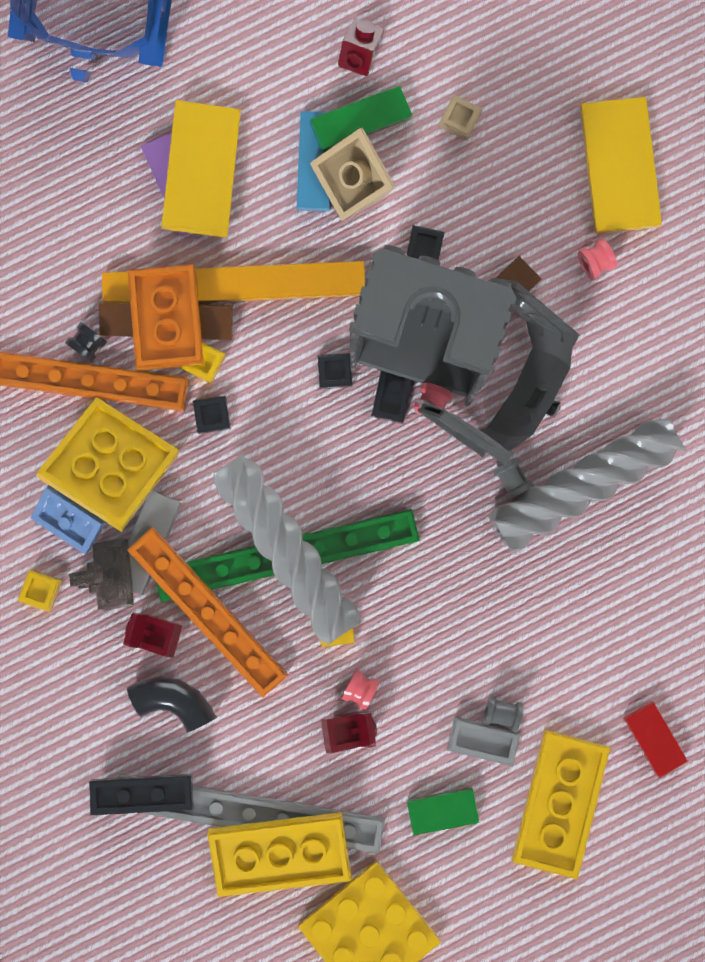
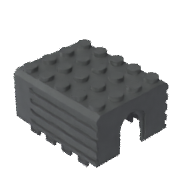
M384 245L382 249L372 254L370 269L368 268L365 276V287L362 286L359 304H356L354 311V322L350 323V370L354 371L357 363L420 383L436 384L452 393L465 396L464 405L468 407L494 372L495 366L493 365L498 359L501 350L499 346L506 334L504 329L510 321L512 314L510 311L515 305L517 298L511 288L512 284L499 278H490V281L475 277L476 273L470 269L455 267L454 270L441 267L440 261L428 256H419V259L406 256L405 251L401 248Z

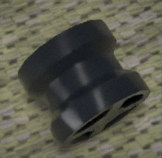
M80 322L77 326L76 334L73 337H69L65 343L92 363L96 358L95 352L99 347H104L107 341Z

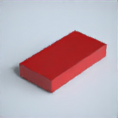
M651 701L623 717L658 778L688 762L654 702Z

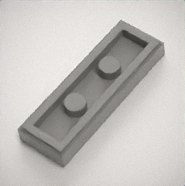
M154 491L149 494L115 571L112 583L144 595L151 576L127 549L152 527L167 541L183 503Z

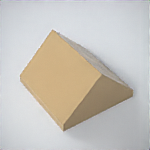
M359 128L310 162L312 169L342 221L382 201L395 188L393 181L363 128Z

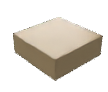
M453 95L438 127L467 141L483 109Z

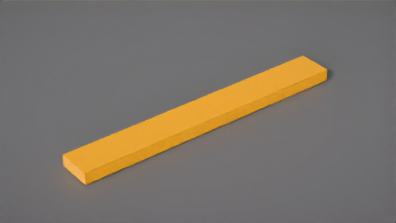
M364 261L196 269L199 303L359 296L362 286L365 287ZM128 272L102 273L103 301L130 302Z

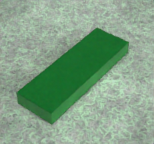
M397 86L311 118L309 123L323 153L359 128H363L365 133L370 135L410 120L413 115L401 87Z

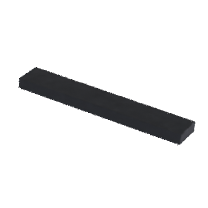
M413 225L406 256L419 259V256H428L439 261L445 232ZM381 371L371 417L403 424L413 380Z

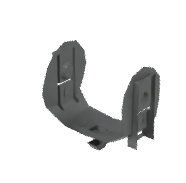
M511 280L505 281L514 284L511 285V288L517 298L512 311L526 321L532 350L513 391L488 427L478 430L460 417L424 400L415 399L421 407L418 409V412L481 457H484L487 452L505 466L513 454L511 449L532 436L545 415L555 418L559 412L561 402L554 399L570 370L572 348L580 336L520 283Z

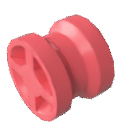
M604 239L598 240L594 247L590 249L583 248L578 251L581 267L590 280L599 278L601 272L605 270L612 271L617 268L614 252Z
M425 382L420 389L422 393L420 400L427 401L442 409L445 408L447 403L451 402L453 397L452 392L432 383ZM415 402L413 409L418 412V409L421 407Z
M356 669L341 699L346 702L352 700L358 704L360 709L365 711L380 681L375 678L368 679L363 676L362 671Z

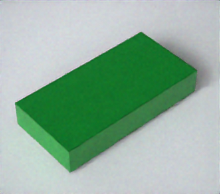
M472 787L407 800L413 836L479 823Z

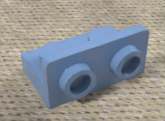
M50 485L45 488L31 516L32 520L84 554H87L92 549L103 526L107 523Z

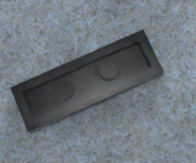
M192 774L91 779L89 781L90 815L193 810Z

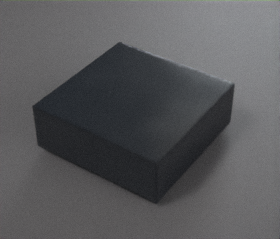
M350 353L317 355L320 389L353 387Z
M226 396L193 401L198 434L231 429Z

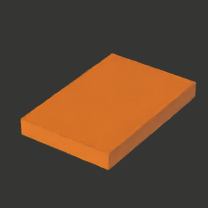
M195 264L128 270L137 371L204 365Z

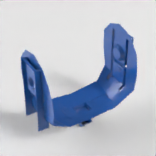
M10 0L8 38L35 42L37 38L38 40L70 49L71 56L95 60L97 54L133 58L139 55L138 63L163 66L172 0H149L145 36L119 51L90 48L51 36L35 14L38 0ZM70 68L72 80L88 82L93 73L91 71Z

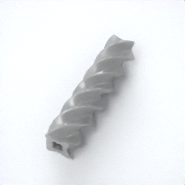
M659 418L650 420L637 427L631 435L613 440L602 452L585 456L573 469L556 473L550 477L545 485L535 486L526 490L516 502L498 506L490 513L488 518L496 529L505 548L507 546L511 551L521 550L528 545L533 534L542 535L554 531L562 517L573 518L582 515L588 508L591 500L605 501L610 499L617 491L619 483L635 484L644 477L648 467H665L672 462L677 450L686 451V448L679 439L670 419Z
M243 453L214 473L216 489L226 502L233 505V511L239 524L252 533L258 552L272 561V568L276 578L283 585L291 589L292 599L296 607L302 613L310 616L312 630L321 641L327 644L331 643L361 622L357 607L350 600L341 596L338 580L332 573L322 568L321 557L314 546L302 540V530L299 523L290 515L283 513V504L279 494L272 488L264 485L261 468L252 460L244 458L245 453Z

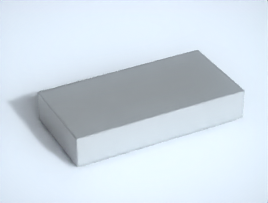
M454 716L447 751L513 766L520 732H512L509 729L485 725Z

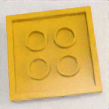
M96 397L36 473L37 478L122 532L178 457L179 450Z
M377 859L298 924L300 931L325 962H418L441 943L437 934Z

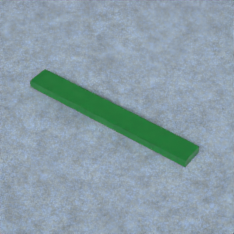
M412 509L302 535V540L314 546L318 551L322 564L420 541ZM255 546L186 562L211 590L275 575L272 561L262 556ZM157 583L160 601L172 600Z

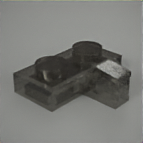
M118 538L92 544L94 562L87 563V571L69 574L70 587H78V589L89 588V593H96L98 610L107 611L134 605L130 556L127 551L129 548L128 540Z

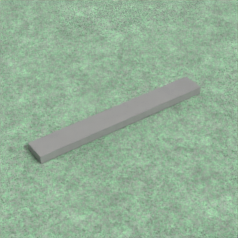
M121 773L120 776H119V778H122V777H141V776H135V775H129V774ZM194 785L193 810L142 813L225 827L342 812L347 848L378 854L380 852L385 821L383 817Z

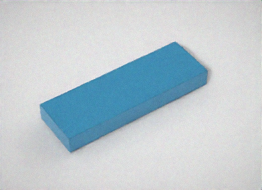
M300 112L297 210L330 212V199L310 165V162L323 153L309 122L311 118L327 112Z

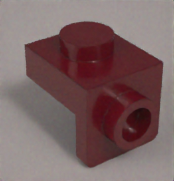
M354 17L342 41L338 66L360 75L368 76L373 57L383 38L385 28L377 26L370 21Z
M132 613L126 625L123 645L141 648L164 657L174 658L183 625L152 615Z
M352 712L321 719L326 753L332 754L358 747L371 748L376 746L377 726L372 718V714L369 712Z

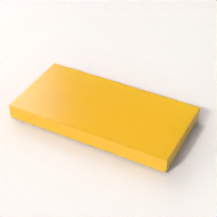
M637 97L581 103L580 115L595 234L660 227L662 220L647 98Z
M175 100L161 229L227 238L241 109Z
M546 729L543 730L511 858L513 863L578 880L610 752L609 746Z
M342 812L208 829L207 836L217 897L351 881L352 875Z

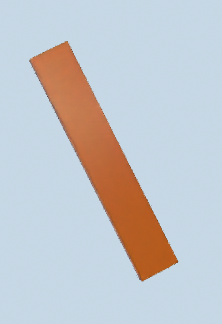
M0 352V386L90 399L97 397L104 401L185 412L189 379L185 377Z
M154 527L149 529L127 549L262 698L288 676L284 668Z

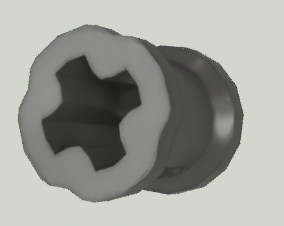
M518 457L509 461L506 466L503 464L492 471L495 476H499L508 492L506 495L508 500L534 486L532 482L527 481L518 465L520 463Z
M489 695L484 711L483 724L495 723L510 727L512 732H517L522 719L523 703L511 704L496 700V696Z

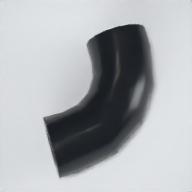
M154 677L136 682L127 687L129 699L140 717L159 710L169 711L179 718L187 733L217 718L213 708L201 692L180 679Z

